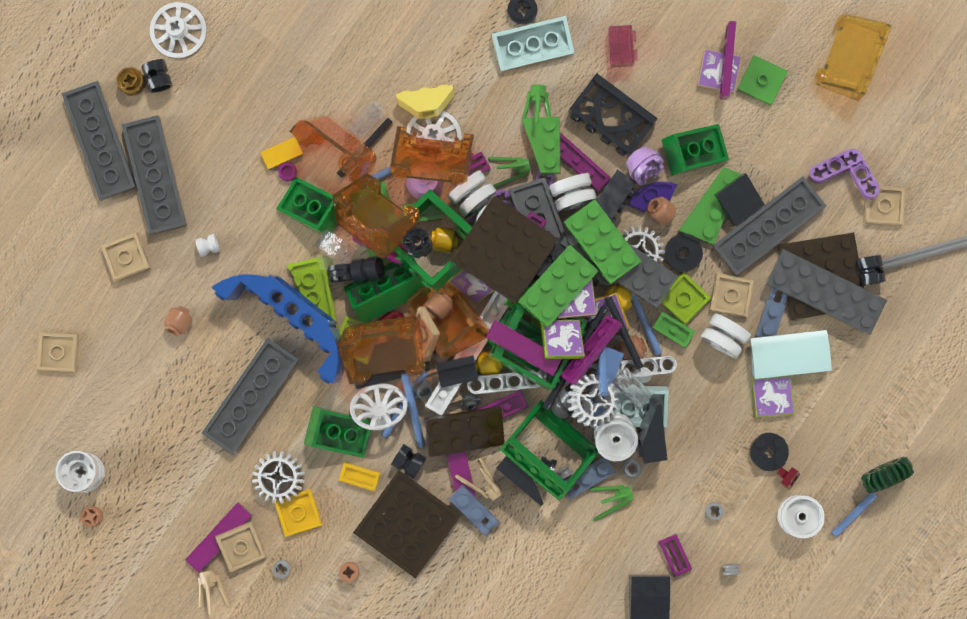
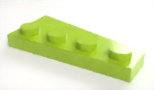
M323 256L287 264L301 294L337 321L331 284L328 280L329 274L327 272L326 258Z

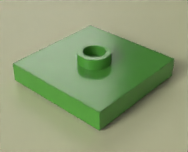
M753 55L737 90L771 106L788 71Z

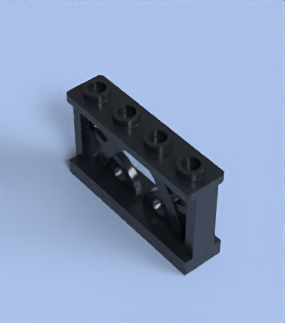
M598 73L594 75L568 111L571 119L577 123L579 121L586 125L585 129L592 134H598L603 143L614 146L616 148L615 151L623 157L625 155L629 157L658 119ZM595 85L598 88L595 99L586 97ZM611 97L612 102L605 104L601 102V99L606 102L605 98ZM584 102L594 104V107L587 106L585 108L590 111L588 115H584L580 111V105ZM618 104L622 105L620 116L624 124L605 126L601 116V107L613 108ZM626 112L632 113V117L628 118L631 121L629 123L625 118ZM594 117L596 124L593 121H591V119H593ZM642 122L646 123V127L643 129L640 135L637 136V133L633 128L637 127ZM630 130L633 135V142L629 145H624L621 143L620 137L625 136L628 139L626 131ZM609 133H616L615 138Z

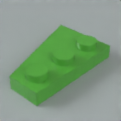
M539 117L538 124L535 123V118H522L541 174H561L560 117Z

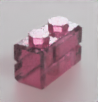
M632 25L610 26L608 29L610 67H632L634 61L638 59L637 49H633V42H636V31H632Z

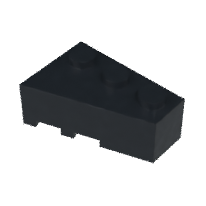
M618 169L596 200L612 223L617 219L614 217L616 212L620 214L626 206L624 200L626 198L630 200L636 191L633 189L636 181Z

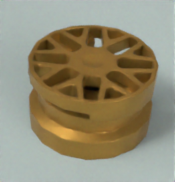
M134 67L121 69L116 78L118 87L130 96L140 94L146 85L143 74Z

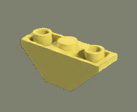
M444 84L431 89L425 87L418 91L405 90L396 94L400 107L418 119L438 117L454 97L453 85Z

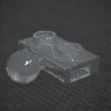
M326 229L316 243V246L328 254L319 259L318 266L321 270L327 271L328 267L333 265V258H336L343 264H348L357 249Z
M624 368L612 381L637 409H641L653 396L642 384L650 381L652 373L648 368H640L636 373V377L627 368Z

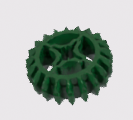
M908 457L893 459L863 474L861 477L862 484L868 493L888 489L912 476L914 473L913 465Z

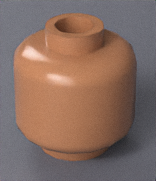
M658 197L650 201L648 215L659 225H666L675 217L676 208L666 198Z
M437 292L428 299L424 306L432 320L442 321L453 310V301L444 292Z
M182 306L171 308L164 320L166 331L175 336L185 334L193 320L189 314L190 311Z
M636 335L630 336L640 359H643L645 352H647L644 340ZM622 339L619 343L620 348H617V351L624 353V360H632Z

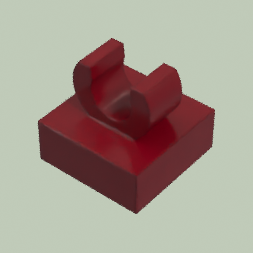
M782 467L777 472L778 476L783 479L781 484L788 490L793 487L801 475L793 467H791L789 472Z

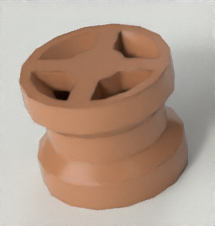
M88 507L82 511L80 518L84 525L95 526L101 523L103 513L98 507Z
M346 562L341 566L339 575L343 581L352 582L358 577L360 570L356 563Z

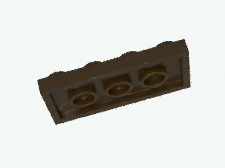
M500 406L425 418L429 457L501 446L505 443L502 408Z

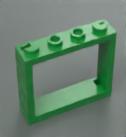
M429 189L381 236V239L385 242L382 246L386 249L390 246L398 254L396 258L401 264L404 265L406 263L410 267L408 270L414 277L419 276L423 279L421 283L426 288H432L437 293L461 268L449 261L432 278L390 239L395 240L431 204L467 236L472 227Z
M529 287L526 288L523 295L530 289ZM517 302L504 325L515 331L525 308ZM581 317L564 318L566 320H580L582 336L584 335L585 326L588 321ZM494 343L488 355L489 358L546 390H553L557 383H560L561 378L559 377L562 371L569 365L568 359H562L554 375H548L545 381L504 358L502 354L505 349Z
M541 400L499 450L560 501L599 452L593 443L565 419L557 417L551 408L547 410L542 407L545 402ZM534 417L584 459L567 482L516 439Z

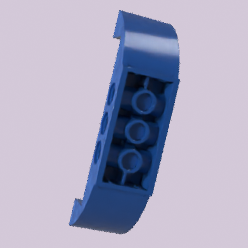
M243 274L224 279L211 287L216 291L214 294L223 301L224 299L228 301L237 300L245 289L251 294L255 293L260 296L258 299L263 304L274 307L273 311L278 316L289 319L288 323L297 330H303L305 332L303 335L312 342L314 340L320 344L319 348L327 354L331 353L317 372L321 374L320 378L327 384L330 382L332 384L341 382L346 358L343 340L336 327L338 322L280 276ZM280 294H282V301L279 299ZM295 306L298 308L297 313L294 311ZM310 318L313 320L312 325L309 324Z

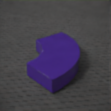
M670 182L648 184L633 194L627 206L644 213L650 201L655 198L664 197L670 201L677 184Z

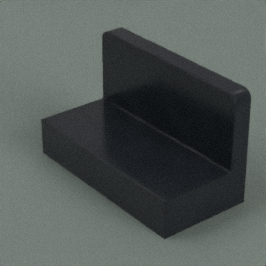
M474 355L436 363L441 387L478 380Z

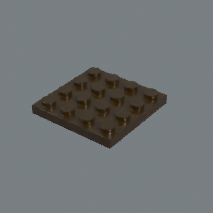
M493 195L450 261L512 303L517 304L558 241V238Z
M854 232L778 245L779 255L782 249L864 288V286H861L859 277L862 273L858 270L856 262L859 256ZM787 296L791 320L826 315L797 299Z
M398 470L353 533L416 579L461 515L402 471Z

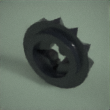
M510 0L507 8L511 21L525 25L534 20L538 11L535 0ZM520 3H522L524 8L528 9L525 11V17H523L521 12H515L520 9Z

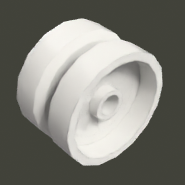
M480 170L466 178L448 195V198L454 205L463 202L459 207V211L464 218L482 208L497 193L492 184L482 186L486 181V177Z
M589 173L568 177L549 186L553 197H561L554 203L558 213L578 209L589 204L594 199L597 200L595 190L585 189L592 183Z
M715 313L710 320V324L714 329L706 328L701 338L716 350L737 359L742 351L737 343L746 344L751 334L735 322Z
M615 413V416H609V422L604 421L602 426L597 424L594 428V440L599 454L605 459L622 461L629 458L635 452L638 445V436L632 420L624 414Z
M793 495L787 497L780 504L777 519L785 533L797 538H809L821 530L825 514L817 500L810 496ZM800 513L804 515L803 519H799Z

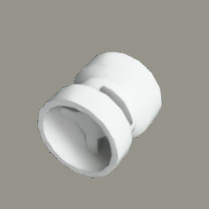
M215 234L208 235L207 240L206 238L196 239V246L201 257L207 256L210 251L212 253L220 252Z

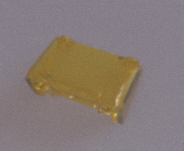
M844 13L842 16L839 15L835 26L838 27V32L825 65L817 70L815 75L817 79L816 85L859 101L868 90L892 25Z

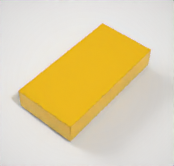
M296 137L260 152L268 170L303 155Z
M344 462L338 481L376 492L381 473Z

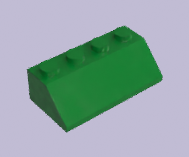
M408 254V256L416 262L415 258ZM394 262L384 266L385 277L383 280L375 282L369 280V282L355 284L353 282L344 287L362 325L430 291V289L421 283L423 279L419 276L414 277L408 269L410 267L406 263L400 266Z

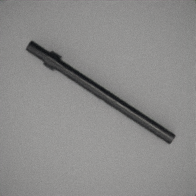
M601 306L594 319L590 320L589 328L582 338L583 345L600 325L608 311L606 308ZM561 376L559 377L561 378L560 383H557L556 387L553 388L542 406L547 410L551 408L566 382Z

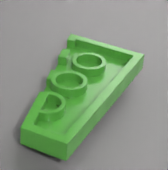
M723 167L678 232L693 235L698 240L714 245L726 215L714 194L741 174Z

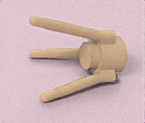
M482 458L478 460L483 467L480 469V472L488 481L484 486L485 492L461 476L455 475V478L481 494L486 500L490 497L494 501L504 491Z
M214 570L199 573L198 607L202 608L203 588H205L208 615L212 616L210 587L215 586L216 582L223 600L229 608L231 605L220 582L219 575H215Z

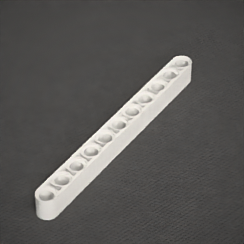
M671 356L641 359L643 365L645 362H650L653 365V370L646 372L643 367L637 370L632 360H624L620 363L615 379L668 374L676 369L677 362ZM664 360L671 361L672 368L670 370L663 368L662 363ZM599 363L592 364L589 368H593L596 371ZM626 364H631L634 367L632 374L625 373L624 366ZM539 370L538 373L529 371L546 381L548 374L542 370ZM516 372L478 376V381L482 384L479 391L471 389L472 381L468 382L467 385L468 390L473 394L541 388L537 384H530L527 378ZM510 377H518L520 384L517 387H512L509 384ZM491 379H499L501 386L498 389L491 388Z

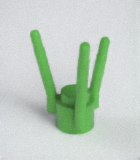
M539 84L531 85V91L527 93V101L522 118L527 116L531 99L532 102L536 103V124L539 123L540 103L543 102V99L547 117H551L548 100L549 93L546 92V86Z
M488 157L489 161L513 162V164L497 166V169L513 168L514 173H518L513 177L494 184V188H498L516 179L524 178L526 173H530L528 158Z
M622 484L618 486L589 488L590 491L618 490L615 492V496L601 500V504L615 500L620 503L594 517L593 521H597L619 508L629 505L630 501H634L630 486L624 487Z

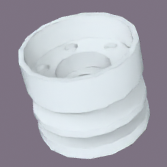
M71 451L64 454L56 466L58 483L64 489L71 492L85 493L96 490L102 484L105 477L103 462L96 455L88 452ZM84 470L86 471V474H80V471Z

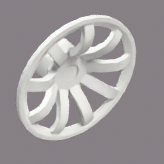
M174 2L163 6L153 16L150 24V37L154 46L165 56L185 58L197 52L204 43L206 23L201 13L195 7L182 2ZM176 7V16L170 17L166 10ZM181 7L191 10L189 15L183 19L181 18ZM161 14L167 20L165 25L155 24ZM196 14L201 24L188 25L187 23ZM154 29L166 30V33L159 39H156ZM202 29L200 39L188 33V30ZM170 37V45L166 51L159 44ZM184 37L196 43L189 51L183 39ZM176 40H179L183 53H172Z
M442 111L436 125L432 124L430 118H425L427 127L424 128L415 122L418 118L414 116L408 123L405 132V142L410 154L419 162L432 165H440L452 159L458 152L462 141L461 129L456 119L448 112ZM447 117L453 125L442 129L440 126L444 118ZM412 126L421 131L422 135L410 137ZM456 129L457 140L444 136L445 133ZM423 140L424 143L415 152L410 142ZM443 141L455 145L450 154L442 145ZM427 146L430 147V160L419 156ZM438 146L445 158L434 160L435 147Z
M390 384L367 386L353 397L350 403V414L354 422L362 428L369 430L387 429L396 425L405 416L408 407L407 398L399 388ZM379 389H388L383 401H381ZM374 390L376 402H373L365 393ZM393 392L397 393L400 396L389 402V398ZM361 397L367 402L369 407L363 404H356V402ZM403 402L402 410L392 408L395 404ZM361 409L366 411V413H362L357 417L355 410ZM390 414H399L394 421H391ZM364 418H371L370 425L361 422Z

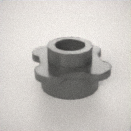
M424 380L423 383L413 386L417 401L427 400L431 397L433 391L429 386V380Z
M467 394L463 396V403L460 404V408H466L468 411L476 410L478 405L482 403V400L476 394Z

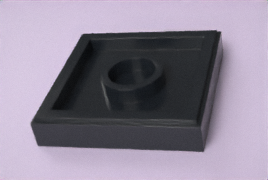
M743 173L714 194L733 226H738L765 206L746 173Z

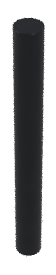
M387 118L338 170L337 174L342 178L393 122Z
M612 296L604 299L612 317L622 324L619 332L636 369L644 367Z

